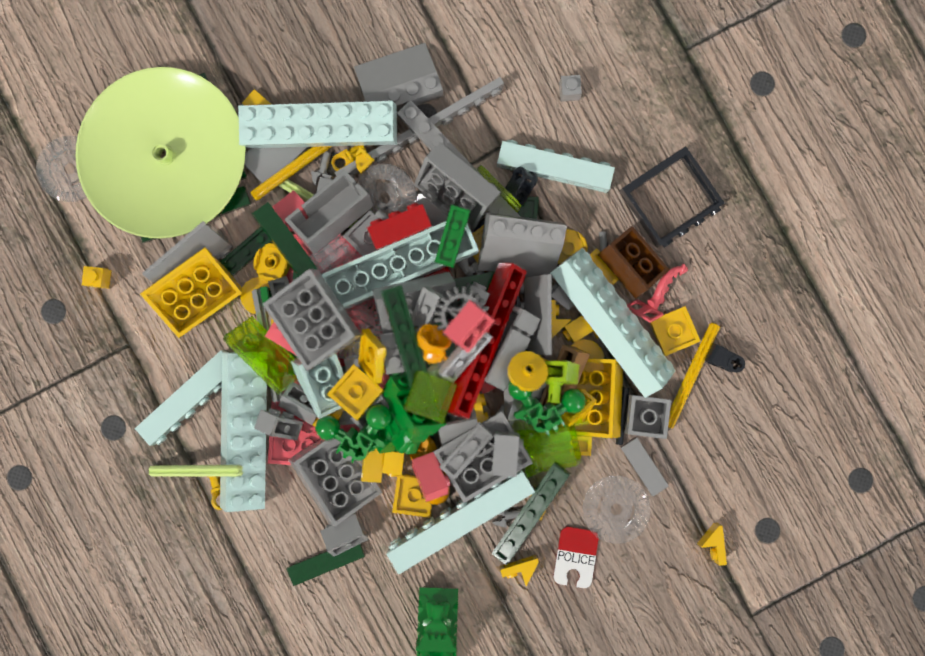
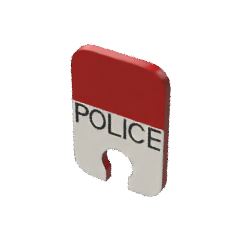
M566 526L561 530L553 574L556 583L567 585V572L571 569H576L580 575L576 582V587L587 588L591 585L599 540L595 531Z

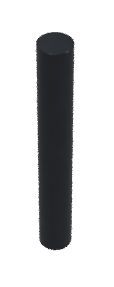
M622 387L620 437L616 438L615 444L623 445L630 389Z

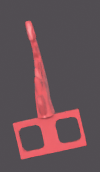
M682 264L681 266L673 267L663 275L654 295L647 300V304L638 299L627 304L630 311L649 323L662 317L664 313L658 311V307L665 302L664 294L669 291L667 285L673 282V277L676 278L678 273L681 276L688 271L686 265ZM639 304L642 308L634 309L630 306ZM649 312L650 314L652 313L653 315H656V316L650 318V317L646 316L645 314H647V313Z

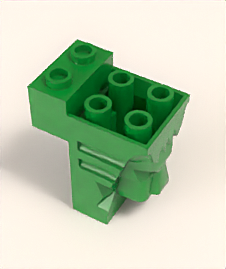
M406 375L390 376L383 388L384 392L382 394L390 406L391 421L386 428L378 430L380 433L379 437L386 440L387 443L383 448L379 447L377 450L379 454L395 451L416 454L420 443L424 442L429 435L435 434L441 427L445 426L446 422L435 404L415 409Z
M419 587L417 656H456L458 589Z

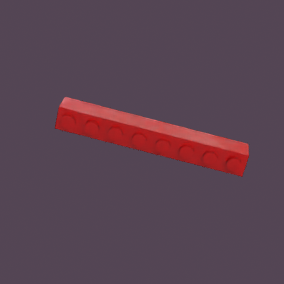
M498 264L487 291L489 296L484 306L489 308V310L484 312L495 320L486 331L492 338L460 376L450 383L440 409L455 416L470 418L527 271L516 264Z

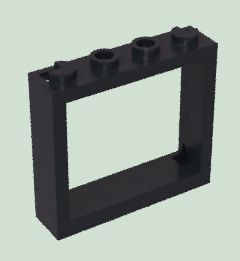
M686 146L619 191L657 248L661 245L665 248L674 242L672 240L673 237L685 235L689 232L688 227L693 224L697 227L706 221L704 219L706 215L710 214L712 217L721 211L719 207L725 204ZM682 160L711 203V206L660 238L630 193Z

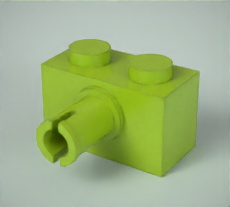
M545 361L548 367V376L545 383L549 385L547 402L560 403L561 386L563 384L578 385L579 364L568 361Z

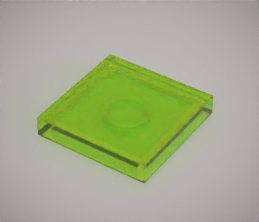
M418 370L404 409L443 423L457 385Z

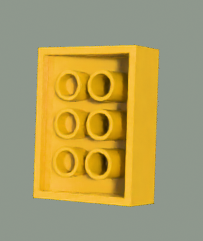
M204 247L146 288L140 295L174 334L180 338L242 294V289L231 273Z
M588 358L587 362L604 364L600 371H593L590 375L583 370L582 374L584 377H580L576 389H584L597 400V403L582 423L576 421L570 427L565 422L566 427L562 424L558 425V434L619 438L621 430L623 368L617 360Z

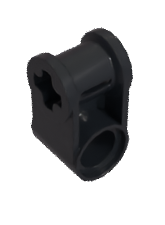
M517 167L505 189L521 206L526 203L528 196L538 180L537 174L528 172L524 167ZM503 194L507 200L518 206L513 199Z
M715 343L712 344L705 358V362L727 372L737 373L745 368V360L741 356ZM731 361H734V363L737 364V366L733 367Z

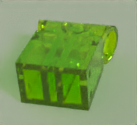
M575 424L570 427L568 425H565L566 427L559 426L558 432H555L553 429L550 430V437L545 432H537L536 430H517L533 462L525 467L527 478L542 471H549L554 462H557L563 468L576 467L583 462Z

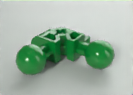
M511 381L508 385L511 397L521 400L523 403L522 408L514 412V417L526 421L537 432H545L548 437H550V430L553 429L555 432H558V425L562 424L566 427L561 418L562 414L566 412H581L586 404L585 395L581 390L569 389L563 393L560 403L556 405L546 403L542 407L536 398L533 399L532 391L520 390Z
M381 404L370 407L366 414L368 425H365L359 433L354 428H351L348 432L342 430L339 421L331 415L318 419L315 430L321 439H336L341 442L336 454L342 451L344 452L343 458L346 459L350 456L352 457L351 463H354L355 460L365 459L376 448H383L386 445V440L379 437L380 433L378 430L384 429L390 424L391 413L386 406Z

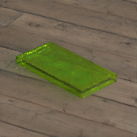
M251 316L224 335L223 340L279 395L297 380L291 361L295 360V358L285 348L265 337L268 331Z

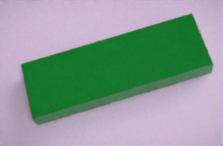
M451 205L435 263L454 268L471 210Z

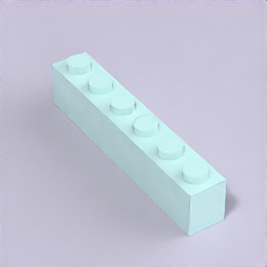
M514 140L502 141L497 162L498 168L514 171L517 167L521 166L528 172L536 173L537 177L604 193L610 190L615 167H611V164L607 162H599L598 164L585 157H581V159L573 158V155L569 153H562L560 155L556 154L552 149L545 148L544 150H539L531 144H525V146L518 145V142Z
M226 350L219 351L135 428L149 446L162 444L167 439L166 435L170 431H176L182 425L180 423L182 420L192 417L199 405H205L210 400L209 396L213 392L218 393L222 389V352H227Z

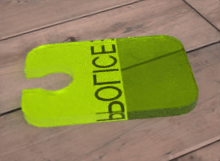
M480 165L477 171L489 183L496 186L501 192L500 195L518 213L521 208L520 203L485 167Z

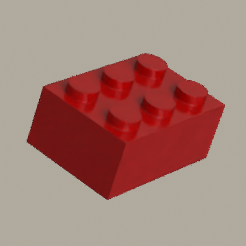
M416 202L407 206V210L402 213L398 210L388 214V219L383 220L379 218L370 222L371 226L367 227L376 250H379L432 227V224L423 204L419 205Z

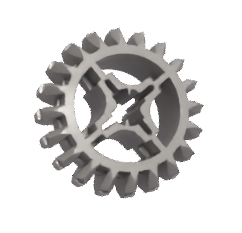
M454 287L455 294L452 295L447 290L446 293L449 297L447 299L444 296L441 297V300L444 301L443 304H437V307L441 309L434 311V314L440 315V317L435 318L434 321L442 322L438 325V330L446 329L448 324L445 320V311L454 315L455 318L457 315L454 311L460 312L469 300H472L482 311H487L489 308L481 306L486 300L481 299L478 301L481 296L480 293L472 296L474 293L472 288H470L467 294L466 287L461 288V293H459L457 287ZM465 298L459 307L449 306L453 300Z

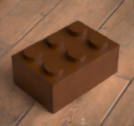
M633 226L628 228L598 254L635 299L650 289L669 271V268Z

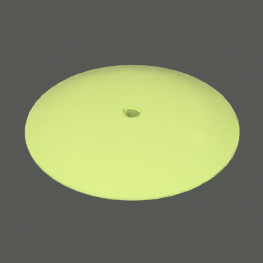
M154 67L135 71L116 80L95 99L86 112L78 132L76 168L86 197L96 211L109 223L125 232L140 237L172 238L190 233L203 221L206 223L210 222L226 207L240 183L244 170L246 147L239 145V117L228 98L216 86L203 77L183 69ZM166 151L165 157L161 158L162 152Z

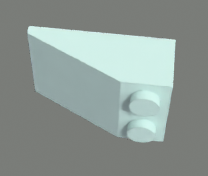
M337 354L329 357L309 371H306L298 358L291 361L297 379L318 419L342 408L327 395L344 375Z

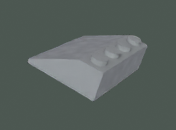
M426 43L354 66L366 102L393 101L397 105L398 112L410 100L417 106L443 97V88Z
M440 142L425 157L414 183V186L420 191L427 190L437 195L439 201L446 203L450 207L455 205L471 210L467 222L471 233L476 229L501 193L495 185L485 180L479 172L474 171L463 159L457 157L450 148Z
M486 212L477 270L494 272L499 263H514L527 271L526 276L528 277L551 274L557 266L564 245L567 225L561 222Z
M203 221L142 274L155 283L204 247L219 260L220 258H225L231 252L230 249L233 248V245L219 229Z
M309 269L263 303V306L306 371H309L362 336L317 269Z
M551 274L524 278L520 288V294H524V302H520V308L541 319L537 330L533 335L529 336V345L525 351L533 352L537 355H552Z
M502 411L482 422L494 436L495 431L516 433ZM472 429L433 451L440 464ZM494 437L455 480L447 474L464 503L509 477L492 475ZM523 445L522 451H518V459H521V469L533 463L531 456Z
M321 439L304 448L288 460L327 522L336 527L380 495L382 491L376 482L361 481L363 460H355L354 463H351L352 457L348 456L344 459V452L339 451L336 454L341 442L336 439Z

